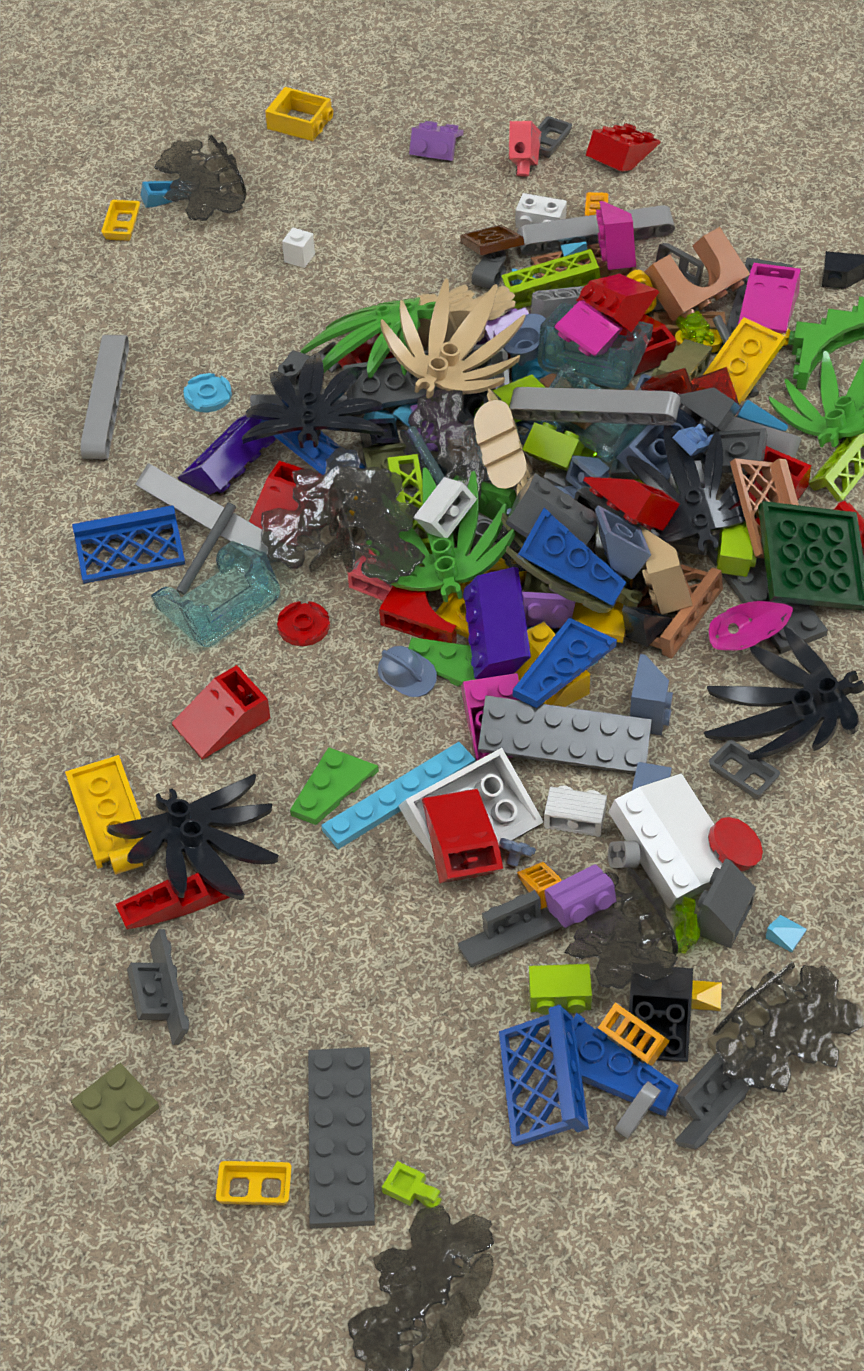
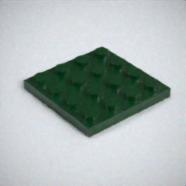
M762 501L758 505L770 601L864 611V559L857 512Z

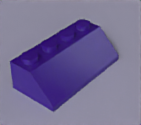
M245 414L237 418L177 478L208 495L217 491L220 494L231 485L229 481L233 477L237 478L246 470L244 466L248 462L255 461L261 455L259 451L263 447L266 448L271 445L276 438L269 436L243 444V435L261 422L260 419L247 418Z
M516 567L477 575L464 589L463 599L466 605V621L468 622L469 630L468 641L471 646V665L473 666L474 679L514 674L531 657L519 569Z

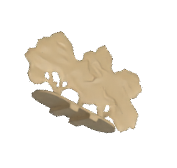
M466 284L449 292V315L444 343L450 341L461 323L486 293L473 299L472 297L475 293L468 290ZM506 286L497 288L489 321L499 318L505 311L515 307L516 302L512 301L515 295L513 292H509V288ZM422 294L417 297H420V305H424L428 302H436L438 296L436 294ZM423 318L419 319L420 327L417 333L422 346L428 347L431 319ZM485 329L478 341H480L484 337L486 331Z
M488 388V402L480 407L474 418V428L477 434L476 440L481 448L483 464L487 468L492 484L502 489H508L516 485V495H518L519 491L528 482L527 478L530 479L533 468L522 449L518 428L509 406L505 402L498 400L497 396Z

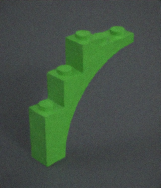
M859 296L858 306H853L852 312L828 309L827 318H822L821 324L797 321L795 331L790 330L788 345H793L792 355H796L795 362L800 363V365L795 364L793 379H797V389L806 390L811 374L822 361L824 350L831 354L842 346L864 339V297Z

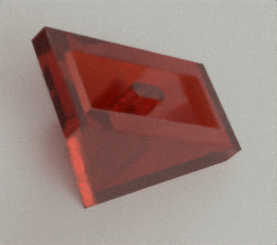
M727 367L693 378L691 381L693 392L714 387L739 405Z
M686 368L652 376L641 386L643 391H669L677 395L694 392Z

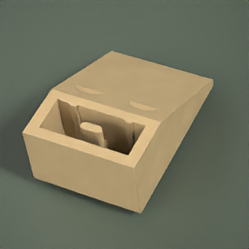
M639 526L651 553L649 559L642 566L644 569L642 572L646 585H648L649 589H652L649 590L653 606L658 604L661 614L693 606L676 549L644 527Z

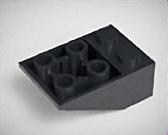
M632 964L629 1012L669 1040V1043L658 1059L688 1062L694 968ZM633 1022L628 1026L627 1036L635 1026ZM642 1029L632 1045L636 1047L646 1031ZM652 1037L648 1045L643 1050L645 1054L648 1052V1050L656 1040L654 1037Z

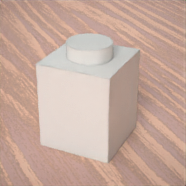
M292 228L282 241L284 262L305 268L315 255L313 233Z

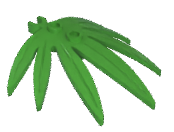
M420 297L402 300L418 332L420 327L419 319H432L436 302L420 305ZM401 300L364 307L342 316L330 323L326 330L301 349V353L306 354L331 339L351 332L338 342L323 359L325 373L351 351L379 333L380 336L372 347L367 364L368 377L372 378L390 351L380 327L381 319L386 322L397 337L399 336V339L408 349L400 322L399 307ZM401 365L402 373L406 375L407 370Z
M826 350L823 351L821 397L825 417H822L817 409L786 378L784 381L789 396L802 415L774 398L769 397L770 404L774 410L791 426L804 433L818 436L820 447H823L827 442H831L832 447H836L839 444L838 439L864 433V359L846 396L839 397L837 379L829 353Z
M426 467L423 468V504L437 487ZM472 471L468 489L477 500L460 521L457 548L454 545L453 532L448 538H440L427 533L433 553L429 554L426 546L409 522L390 500L381 494L385 511L397 536L409 553L424 567H420L404 557L365 539L367 547L377 557L399 571L394 572L367 565L369 573L390 585L406 590L433 591L441 589L444 602H448V595L451 593H457L458 598L461 599L463 594L459 584L471 581L477 575H482L492 568L504 555L507 546H510L515 537V531L511 529L492 547L503 526L501 517L502 513H507L506 503L503 504L468 556L475 537L479 513L477 476L475 471Z

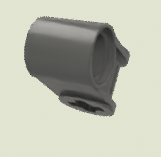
M501 250L485 254L474 268L471 279L472 284L489 290L495 284L499 286L502 280L501 275L506 273L504 266L506 252Z
M292 350L283 363L279 365L278 372L286 375L292 385L299 389L300 373L310 355Z

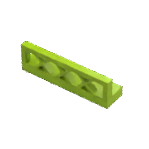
M588 249L501 276L504 286L509 288V292H513L515 295L512 301L516 302L513 309H519L531 305L534 292L586 286L590 280L600 278V270L592 249ZM587 258L591 262L585 265L577 264L579 261ZM560 266L568 267L562 272L555 271ZM537 273L545 274L543 277L538 279L533 277V275ZM522 280L520 284L510 286V281Z
M864 433L846 437L809 482L810 487L814 491L826 487L836 501L840 502L845 499L864 475V459H861L860 448H864ZM848 463H854V475L849 474ZM836 478H842L843 489L841 491L834 483Z
M418 454L387 458V474L393 505L408 522L412 523L414 530L418 527L425 531L407 512L412 505L419 509L423 505V481ZM413 463L414 470L409 475L402 472L399 468L401 464ZM408 483L418 488V492L413 497L403 490ZM427 535V538L421 539L426 547L430 546ZM399 539L400 546L404 551L403 557H413Z

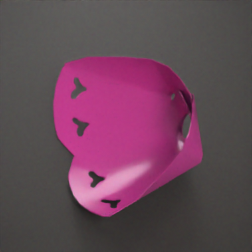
M754 601L729 608L726 612L715 617L709 624L710 643L713 648L718 650L735 651L752 647L783 629L791 617L793 607L783 603ZM731 623H735L738 626L736 634L728 631Z

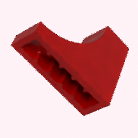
M392 586L379 608L380 625L421 639L456 644V625L444 620L434 612L427 601L429 591H412Z

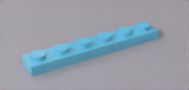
M457 742L321 825L322 831L335 847L340 849L399 813L401 810L398 805L404 800L476 762V759L460 742Z

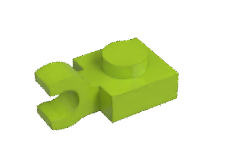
M399 1161L396 1162L382 1185V1192L409 1206L412 1205L416 1198L424 1206L436 1211L442 1201V1198L438 1197L440 1190L424 1184L426 1181L424 1173Z

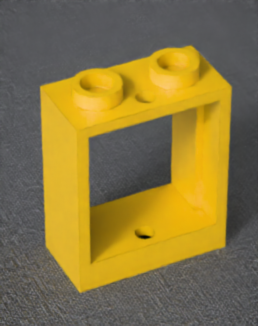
M284 87L265 111L267 129L314 141L333 117L331 99ZM291 110H296L314 115V117L308 121L289 116L288 113Z

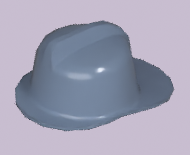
M527 314L520 329L503 347L507 353H510L512 358L520 355L518 362L520 366H524L527 361H531L539 356L542 341L548 329L547 319L539 314Z
M394 646L387 651H382V658L378 664V674L380 679L387 685L409 697H421L433 689L437 681V673L434 665L429 660L404 646Z

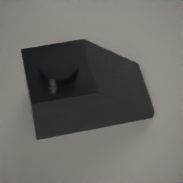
M826 251L822 287L846 289L864 279V254Z

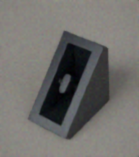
M395 418L369 419V421L377 424L384 430V436L360 433L363 448L400 442Z
M625 605L622 609L626 637L646 647L672 622V618L653 609Z

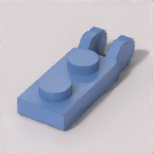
M700 423L695 428L689 427L679 430L673 436V439L690 456H693L708 449L713 434L708 437L704 432L706 427Z

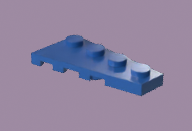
M543 508L518 555L601 601L614 606L626 585V581L596 556L547 509Z
M568 618L513 688V697L535 708L539 707L616 647L617 639L572 618Z
M576 1013L573 1020L582 1082L632 1103L642 1087L649 1081L661 1090V1093L649 1110L666 1117L678 1092V1085L649 1064L640 1062L632 1056L631 1051L624 1046L619 1047L607 1038V1034L598 1028L594 1029L585 1022V1018Z

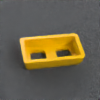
M111 200L101 230L107 240L129 241L131 239L140 209V202ZM119 214L132 215L130 221H118L117 218ZM114 229H127V232L114 231Z
M222 1161L219 1164L216 1199L221 1204L284 1206L289 1201L292 1166L288 1162ZM232 1179L249 1180L247 1196H230V1183ZM278 1179L281 1181L280 1195L278 1197H263L261 1195L262 1182L264 1180Z

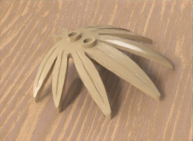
M447 278L444 279L432 314L428 339V355L424 353L417 330L402 300L399 307L400 322L408 349L386 322L381 319L380 327L392 354L408 372L419 378L415 385L416 393L421 389H427L426 398L429 399L433 396L434 387L436 386L451 393L474 394L487 391L488 388L493 389L505 382V377L485 379L496 376L519 362L520 355L491 366L473 371L470 370L482 365L496 355L517 333L524 323L526 315H522L466 358L478 342L488 322L498 286L496 284L492 286L472 309L450 341L444 343L449 315V280Z

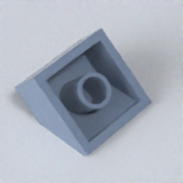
M598 505L595 509L600 539L605 551L604 554L610 564L609 567L619 576L625 575L633 579L651 556L640 527Z
M640 654L631 696L630 716L652 719L650 734L662 735L664 725L669 726L673 692H668L669 680L646 655Z

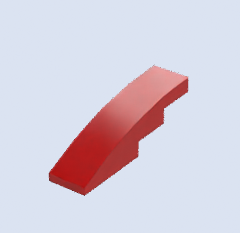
M199 873L187 877V889L184 898L178 897L169 881L166 880L115 905L128 930L185 916L231 897L215 890L200 877Z

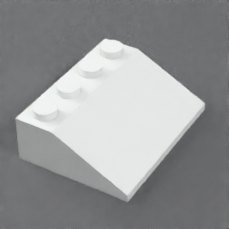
M502 748L409 797L398 805L410 828L433 859L434 855L422 798L478 789L497 837L499 847L501 846L499 844L501 838L511 841L544 822Z
M682 773L638 787L614 800L609 810L610 816L626 841L638 842L640 847L639 862L669 909L711 888L710 879L716 867L720 869L723 864L718 859L720 855L716 850L713 852L709 844L708 835L714 823Z

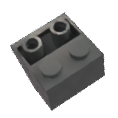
M714 387L679 395L681 399L679 408L694 419L697 415L700 416L701 420L699 422L713 432H716L717 429L725 431L741 408L734 400Z
M725 858L721 868L716 867L710 879L712 886L710 890H704L699 899L698 907H700L696 923H699V936L732 948L754 903L756 887L731 860Z

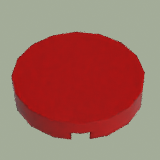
M301 601L286 606L279 613L277 627L279 635L284 641L291 645L303 647L321 641L328 634L330 622L328 612L323 606L311 601L302 604Z
M732 817L721 818L710 828L708 835L710 847L713 852L717 851L720 855L718 859L722 863L725 858L731 860L743 872L753 868L761 860L763 854L761 841L752 828L743 821Z

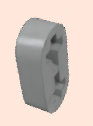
M613 841L610 843L608 862L611 868L638 867L640 861L638 842Z
M648 1081L637 1094L614 1130L628 1139L643 1120L661 1093V1090Z

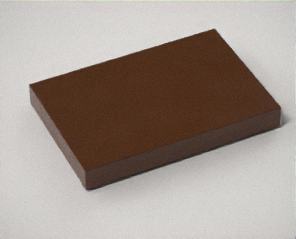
M502 224L460 235L461 243L479 255L525 245L523 236Z

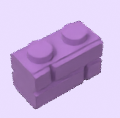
M596 864L544 890L549 912L565 928L574 923L582 922L586 917L600 910H605L616 902L613 881Z

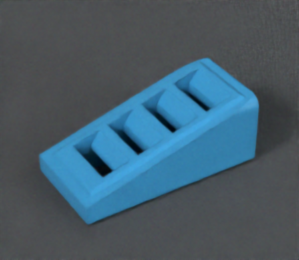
M185 181L142 182L141 198L146 208L191 197Z
M749 400L740 403L739 406L741 408L735 415V417L783 432L788 428L787 424Z

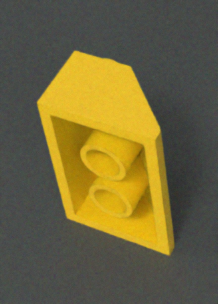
M545 622L527 630L531 657L515 672L518 673L519 681L556 635ZM585 670L543 704L566 707L589 695L590 673Z

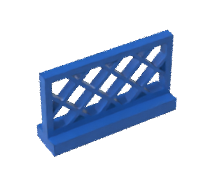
M301 431L273 435L320 474L324 475V477L331 478L334 470L358 474L366 473L364 464L322 431L318 437V446L315 448L311 440L305 441L304 448H300L298 435Z
M174 505L72 524L83 584L185 565ZM173 528L174 533L168 540L158 535L161 530ZM143 533L149 536L143 545L133 540L137 534ZM119 538L124 542L116 550L107 545L111 539ZM153 540L163 544L158 553L148 549ZM94 543L98 547L92 554H89L82 550V545ZM128 545L138 549L132 558L122 553ZM170 548L178 552L179 558L168 560L163 557V554ZM103 549L113 554L106 563L96 558ZM143 553L153 557L148 564H141L137 560ZM118 557L128 562L121 569H116L111 565ZM92 562L102 567L98 573L87 575L86 570Z
M561 1005L549 1008L548 1015L499 1031L512 1144L520 1146L570 1129H574L577 1133L589 1129L573 1016ZM549 1025L550 1032L544 1042L534 1038L541 1027ZM522 1035L525 1038L516 1052L511 1050L509 1038ZM531 1042H534L540 1048L530 1061L523 1057V1054ZM548 1050L553 1053L554 1060L548 1069L545 1070L538 1066ZM519 1060L528 1064L518 1080L513 1077V1070ZM537 1069L544 1075L535 1089H533L526 1083L534 1070ZM552 1078L557 1081V1089L552 1097L548 1098L542 1092ZM524 1087L532 1093L521 1108L517 1105L516 1098ZM540 1097L548 1103L539 1117H536L530 1113V1110ZM554 1107H557L561 1110L562 1121L552 1125L547 1124L545 1121ZM526 1116L535 1120L530 1131L520 1135V1126Z

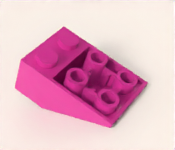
M600 201V209L596 210L602 262H607L608 270L636 267L634 228L631 213Z
M753 263L739 323L745 317L777 333L786 334L799 294L801 269Z
M579 301L554 327L559 330L558 336L569 343L570 341L576 342L580 345L578 350L589 357L591 355L597 356L607 353L623 329L585 301Z
M518 673L463 681L461 691L476 761L490 754L478 752L485 696L519 700L513 697V688L519 682Z

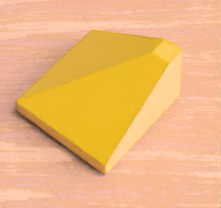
M693 980L691 1009L721 1011L722 983Z

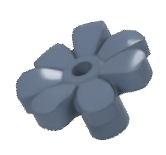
M501 838L499 842L501 844L500 847L510 852L507 864L518 866L521 856H532L536 851L534 847L526 843L520 842L518 844L506 838Z

